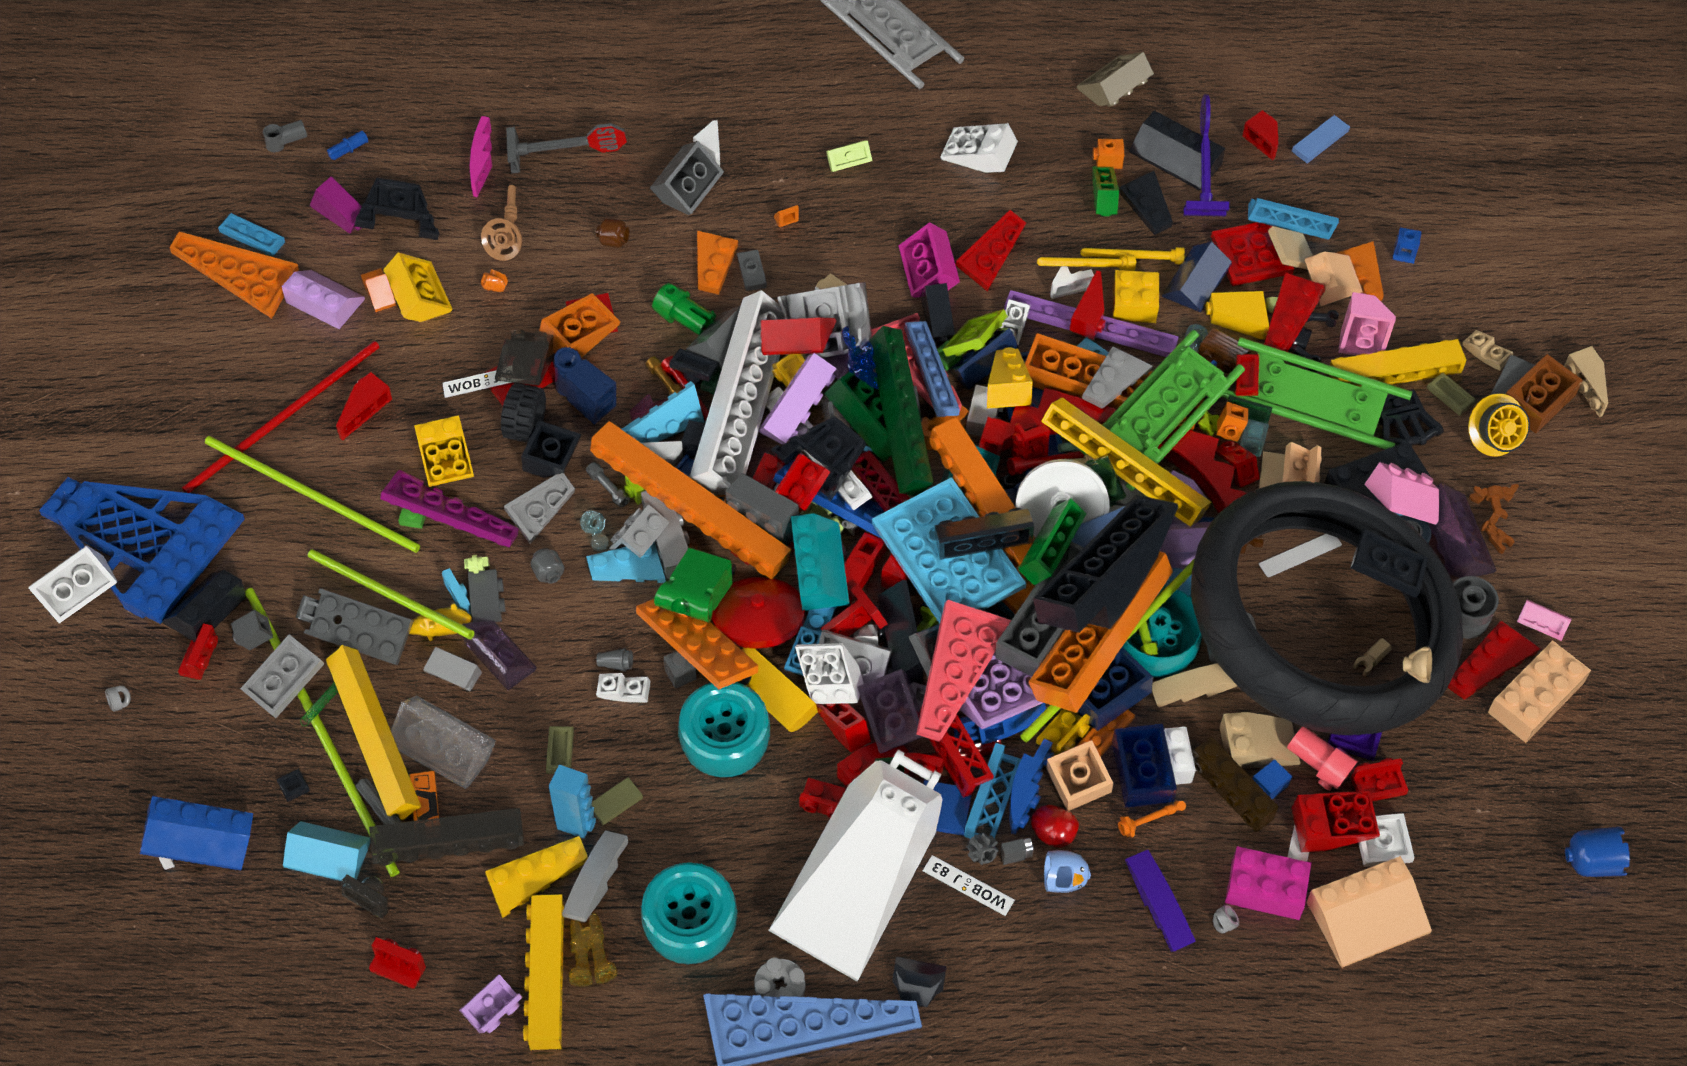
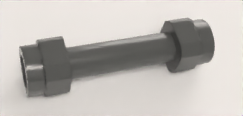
M592 462L587 466L586 472L589 474V477L594 481L598 480L612 495L613 502L622 508L630 502V497L623 489L619 490L604 475L603 468L599 464Z

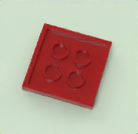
M1257 222L1212 231L1211 239L1213 243L1232 261V265L1226 272L1232 286L1285 276V273L1293 274V266L1281 263L1268 233V230L1272 227L1271 225Z

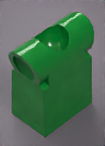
M688 548L671 574L670 580L663 583L657 590L654 597L655 606L709 623L713 610L716 609L732 585L731 560Z

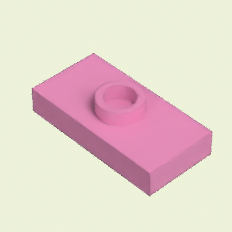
M1527 599L1517 622L1562 641L1572 618Z

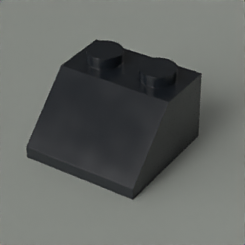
M538 421L521 455L522 470L543 478L564 473L580 441L581 434Z

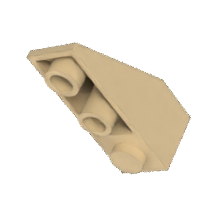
M1590 346L1569 354L1564 367L1583 380L1578 391L1585 396L1591 409L1595 410L1597 415L1601 417L1608 405L1604 362L1594 348Z

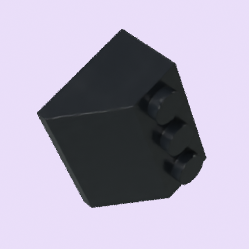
M224 569L209 574L162 622L196 642L203 623L212 625L215 629L246 598L242 580Z

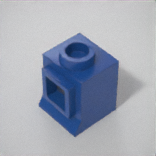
M1400 227L1395 241L1393 260L1414 264L1420 245L1421 231Z

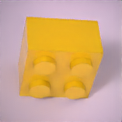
M1115 270L1112 318L1120 321L1156 323L1159 310V273Z

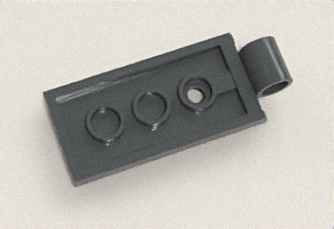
M321 588L318 592L321 594L319 600L303 595L295 618L311 623L309 630L305 629V634L339 646L344 645L357 649L360 653L394 665L399 664L414 620ZM337 615L342 617L340 624L334 622Z

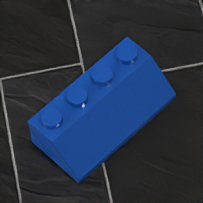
M152 796L147 810L140 854L242 870L250 838L253 813Z

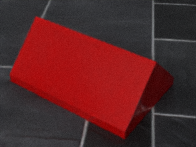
M836 319L761 320L763 355L823 353L835 326Z

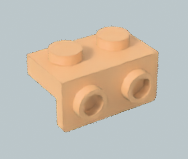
M1293 442L1287 444L1283 482H1319L1322 447L1316 445L1311 450H1308Z

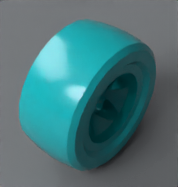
M1166 585L1163 586L1158 595L1167 587ZM1177 589L1146 621L1151 640L1157 644L1158 656H1150L1141 652L1140 648L1143 646L1141 636L1136 632L1122 646L1153 678H1166L1182 672L1193 662L1201 646L1202 635L1192 605V599L1183 591ZM1172 639L1174 644L1169 645L1166 643V640Z
M735 682L724 688L717 689L712 683L696 689L683 704L678 721V736L685 756L699 771L716 777H733L749 771L762 759L770 739V719L765 703L751 688ZM724 711H729L731 715L729 717L722 716V713ZM707 718H713L714 722L712 724H707L705 720ZM743 720L745 721L743 726L740 727L736 724L738 721ZM705 734L712 735V739L708 738Z
M699 863L676 864L665 868L648 884L641 906L642 927L649 943L666 959L681 964L702 963L718 955L730 942L737 921L736 899L727 880L715 869ZM691 893L694 895V898L686 900L685 895ZM671 902H675L678 904V907L670 909L668 905ZM703 902H709L710 907L708 909H703L701 907V904ZM676 920L678 923L674 926L669 921ZM703 920H708L706 923L701 925Z

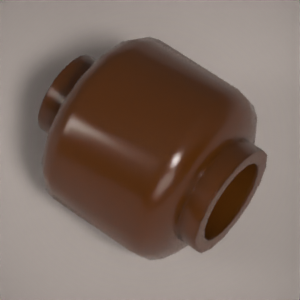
M608 218L604 219L601 225L597 226L596 236L603 246L620 248L629 240V227L622 220Z

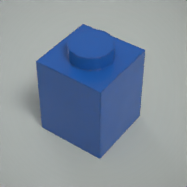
M1275 759L1253 776V780L1271 799H1274L1288 788L1292 778Z

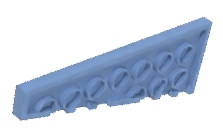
M734 994L703 995L717 1066H748L922 1027L916 1001L823 999L789 996L768 997L761 995L740 996Z

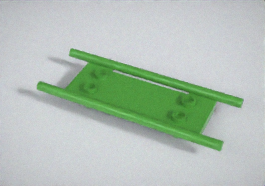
M1192 330L1102 425L1157 464L1245 371V368L1238 364L1225 377L1221 370L1189 347L1199 337L1198 332ZM1207 395L1208 397L1205 399V401L1191 414V416L1177 429V431L1163 444V446L1160 449H1158L1157 447L1165 440V438ZM1129 483L1126 484L1129 490L1133 491L1135 489Z
M1240 337L1237 346L1259 352L1258 396H1236L1234 391L1227 389L1221 397L1382 449L1395 446L1393 442L1374 437V433L1388 393L1410 400L1412 391ZM1284 361H1288L1344 380H1348L1360 384L1362 386L1358 387L1308 370H1304L1284 363Z

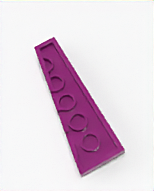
M402 470L396 472L381 493L380 499L392 505L400 506L413 513L429 517L434 521H440L456 529L472 533L477 537L496 542L501 546L510 548L518 535L519 528L476 507L468 508L463 505L462 500L456 497L450 499L442 495V490L436 487L432 490L423 485L424 481Z

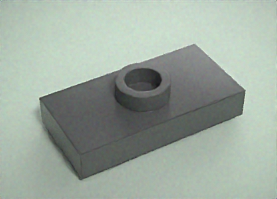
M752 250L737 253L745 291L767 288L759 251Z

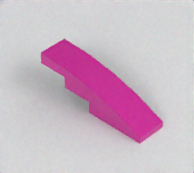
M481 116L471 147L470 177L474 197H478L492 168L490 154L492 150L490 139L492 130L490 118Z

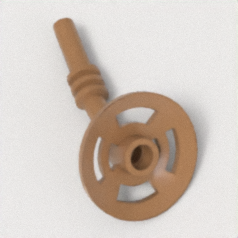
M514 185L508 186L504 218L490 220L485 224L481 233V242L485 251L492 258L500 261L514 258L522 247L521 232L514 224V221L517 219V207L515 206L516 186ZM497 223L505 224V227L498 228L497 230L492 228ZM488 235H491V242L495 247L494 249L491 247L489 243ZM512 247L514 250L509 254H501L502 249Z

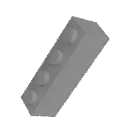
M647 491L641 492L643 509L649 504L670 522L654 541L666 580H668L688 549L687 544H690L687 531H682L681 526L684 525L682 516L676 511L667 508L656 497L650 496Z

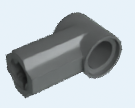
M302 120L283 126L270 124L263 129L266 149L270 152H279L284 148L285 144L307 137Z

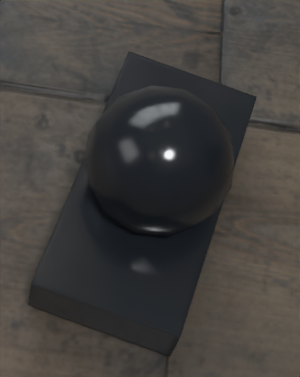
M680 348L670 360L669 367L683 372L688 382L699 383L702 380L709 382L719 369V362Z

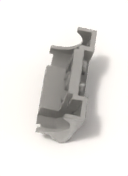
M866 282L777 297L784 314V319H836L835 326L823 353H815L821 358L856 352V356L870 354L869 340L872 338ZM813 353L801 354V355L803 356L804 359H806L808 356H810V355L813 354Z

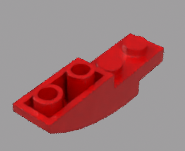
M870 532L863 534L844 564L850 604L856 598L850 589L857 584L861 589L864 587L873 574V568L888 549L881 538Z

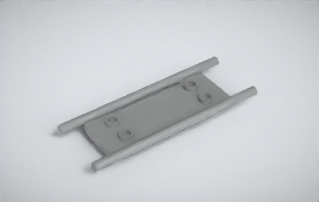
M820 0L918 89L924 86V82L911 70L942 50L959 64L964 60V57L899 0ZM850 13L856 20H858L865 28H867L874 36H876L895 54L892 55L885 47H883L875 38H873L848 14Z

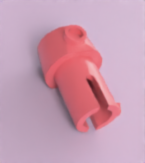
M1303 726L1287 746L1288 750L1318 771L1316 775L1320 778L1318 783L1329 791L1333 787L1338 789L1358 763L1356 759L1340 747L1334 748Z

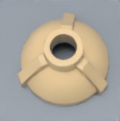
M1422 647L1411 653L1409 657H1404L1403 671L1408 672V674L1420 682L1429 683L1432 672L1431 649L1429 647Z

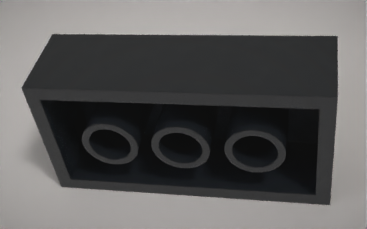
M1407 441L1328 470L1324 484L1350 489L1382 504L1364 485L1379 462L1387 465L1393 463L1404 470L1409 468L1420 475L1425 473L1430 476V474Z

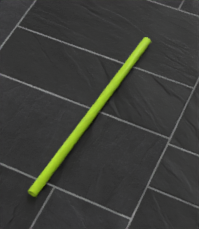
M313 549L309 551L308 557L468 639L473 638V630Z

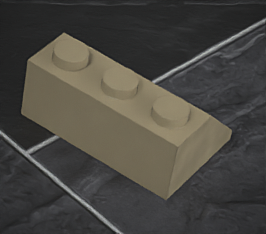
M1144 52L1119 55L1078 84L1077 88L1098 106L1107 105L1111 107L1119 102L1118 99L1120 97L1131 94L1134 91V87L1145 84L1148 81L1147 78L1154 73Z

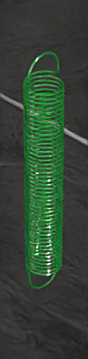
M335 682L302 717H307L308 724L317 715L314 711L319 713L338 693V690L335 689L337 688Z

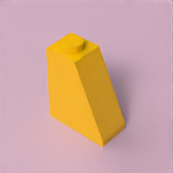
M1263 291L1211 293L1209 302H1206V315H1210L1211 324L1258 339H1266L1269 322Z

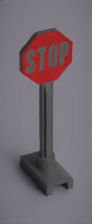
M612 123L596 125L584 137L536 143H519L515 127L506 128L508 163L511 162V173H520V156L529 155L530 152L589 145V147L605 153L618 151L627 142L625 130Z

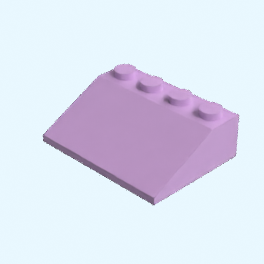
M996 651L960 708L981 729H985L1043 703L1036 700L1028 683L1031 676L996 659Z

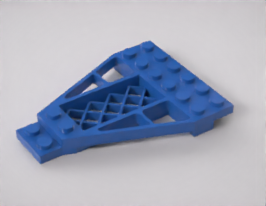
M69 477L39 510L42 516L59 524L80 550L85 547L82 543L84 542L111 556L112 558L109 560L108 565L112 571L122 562L141 572L140 576L126 593H120L115 585L111 586L110 589L121 602L124 609L143 619L146 616L159 624L172 611L245 520L242 513L206 495L86 481L81 484ZM121 495L160 500L152 509H147ZM170 501L198 504L182 524H176L159 515ZM114 507L115 513L102 516L101 510ZM118 507L126 511L118 512ZM136 516H138V517H140V518H142V519H144V520L137 522ZM133 517V523L120 524V519ZM116 520L117 527L104 529L103 523ZM100 524L99 531L88 533V526ZM151 526V533L139 535L138 529ZM155 526H157V527H159V528H161V529H163V530L156 531V530H155ZM135 530L136 536L123 539V532ZM118 534L119 540L106 542V536ZM170 536L167 543L158 545V538ZM154 540V546L141 548V542ZM137 543L138 550L125 552L124 546ZM156 553L152 561L144 562L143 556Z

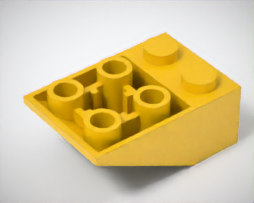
M459 415L414 425L429 487L474 477Z

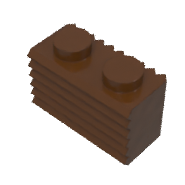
M1213 327L1203 342H1201L1198 354L1210 363L1213 360L1216 361L1218 368L1230 374L1236 367L1237 355L1250 354L1251 350L1237 346L1238 340Z

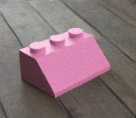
M1352 292L1340 332L1339 353L1359 355L1386 350L1396 316L1375 295Z
M1379 462L1364 485L1388 510L1435 525L1439 521V489L1432 483L1434 480L1425 473L1417 474L1409 468L1404 470L1393 463L1387 465Z

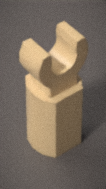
M1383 638L1379 639L1364 654V657L1356 659L1353 668L1356 669L1359 665H1364L1366 669L1363 676H1368L1372 667L1376 666L1392 650L1391 645Z

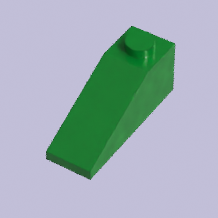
M1093 166V192L1096 214L1106 217L1117 214L1119 188L1114 167Z

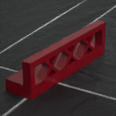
M870 451L860 454L851 471L868 489L871 496L884 512L891 509L890 504L894 508L910 499L907 494L899 493L897 482ZM862 462L863 468L856 467L855 465Z

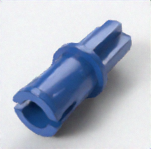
M361 130L349 138H343L342 142L329 148L327 153L331 159L336 160L348 152L353 153L354 149L368 143V137Z

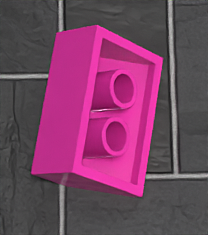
M929 222L899 245L912 297H920L925 286L947 283V288L950 290L960 282L945 230Z

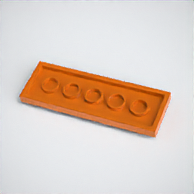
M654 599L636 606V614L717 689L724 688L758 673L759 665L711 622H704L684 614L657 607L654 604Z

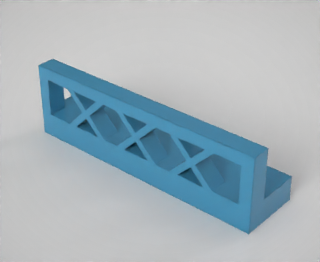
M1259 198L1256 200L1251 199L1248 204V220L1328 240L1339 223V218Z
M995 743L988 763V767L994 777L979 787L965 826L964 837L971 839L974 835L978 834L976 833L978 827L985 823H988L992 830L990 835L994 839L996 837L1011 795L1014 777L1021 761L1020 758L1005 754V745ZM1001 762L1014 764V770L1003 774L1000 768ZM1003 781L1007 789L1005 792L996 795L992 787L994 784ZM995 802L999 812L989 816L985 806Z

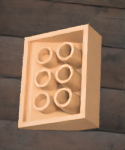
M1401 856L1313 889L1307 900V904L1341 968L1427 935L1432 931L1413 877Z

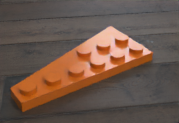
M180 231L170 246L172 254L271 319L284 298L282 285L294 272L299 271L298 264Z

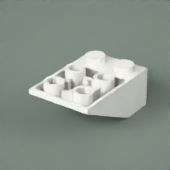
M1009 124L954 127L940 158L986 173L1004 172L1018 141Z
M843 643L795 646L811 700L816 704L858 703L864 683L859 665Z

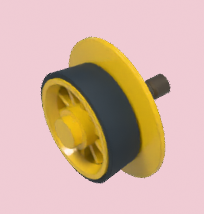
M1492 394L1480 400L1472 410L1468 423V432L1472 444L1478 451L1488 456H1502L1516 450L1525 442L1530 428L1526 411L1514 398L1505 394Z

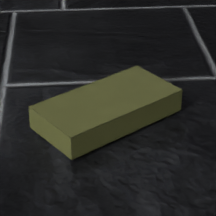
M1443 372L1431 381L1426 388L1459 416L1476 402L1473 396Z
M549 726L547 774H555L559 764L568 768L572 767L574 727Z
M626 778L592 801L594 815L602 825H605L643 799V795L633 782Z

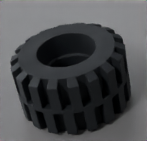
M514 383L505 397L501 414V431L504 438L528 443L538 421L544 420L546 396L543 388L521 383Z

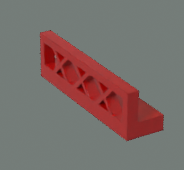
M921 709L917 717L918 722L920 718ZM956 714L950 727L958 730L960 733L959 738L950 736L946 731L940 741L929 740L938 756L944 759V766L964 798L972 795L976 786L992 780L994 775ZM959 746L968 748L972 753L971 758L962 756L958 751ZM971 766L980 768L984 775L975 779L970 771Z

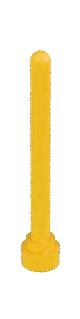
M1176 247L1171 249V251L1083 248L1081 255L1084 257L1119 258L1128 254L1134 255L1136 259L1170 260V262H1175L1177 265H1182L1185 248Z
M1128 254L1119 257V259L1040 257L1037 259V264L1039 266L1119 267L1120 270L1134 271L1136 268V258L1134 255Z

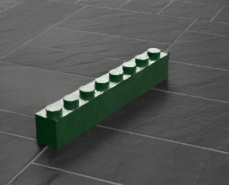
M882 326L869 340L898 489L901 494L917 496L934 482L902 330Z

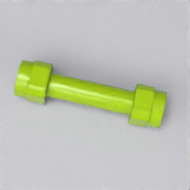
M1145 622L1139 628L1143 646L1140 648L1141 652L1157 657V645L1152 643L1148 625Z

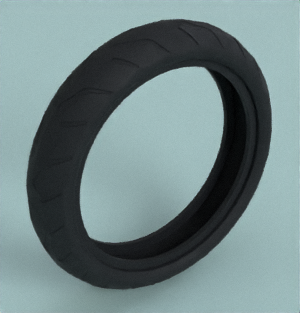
M1310 481L1276 483L1250 491L1233 501L1212 520L1198 544L1192 568L1191 598L1201 635L1222 670L1243 692L1270 712L1315 731L1337 735L1373 734L1400 727L1418 718L1446 691L1457 669L1463 645L1462 613L1454 584L1434 550L1418 531L1402 517L1388 510L1382 504L1363 494L1340 486L1319 482L1312 483ZM1284 529L1313 530L1337 537L1356 547L1361 531L1366 529L1428 557L1427 567L1418 596L1415 598L1404 592L1402 594L1406 599L1414 621L1416 633L1415 651L1422 647H1429L1432 651L1430 682H1420L1407 672L1393 681L1380 685L1348 686L1325 681L1292 665L1261 637L1245 611L1237 582V564L1242 547L1258 536Z

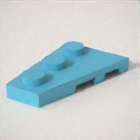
M653 542L641 558L627 547L586 556L592 580L621 581L622 579H633L636 582H645V580H657V583L666 582L655 542Z

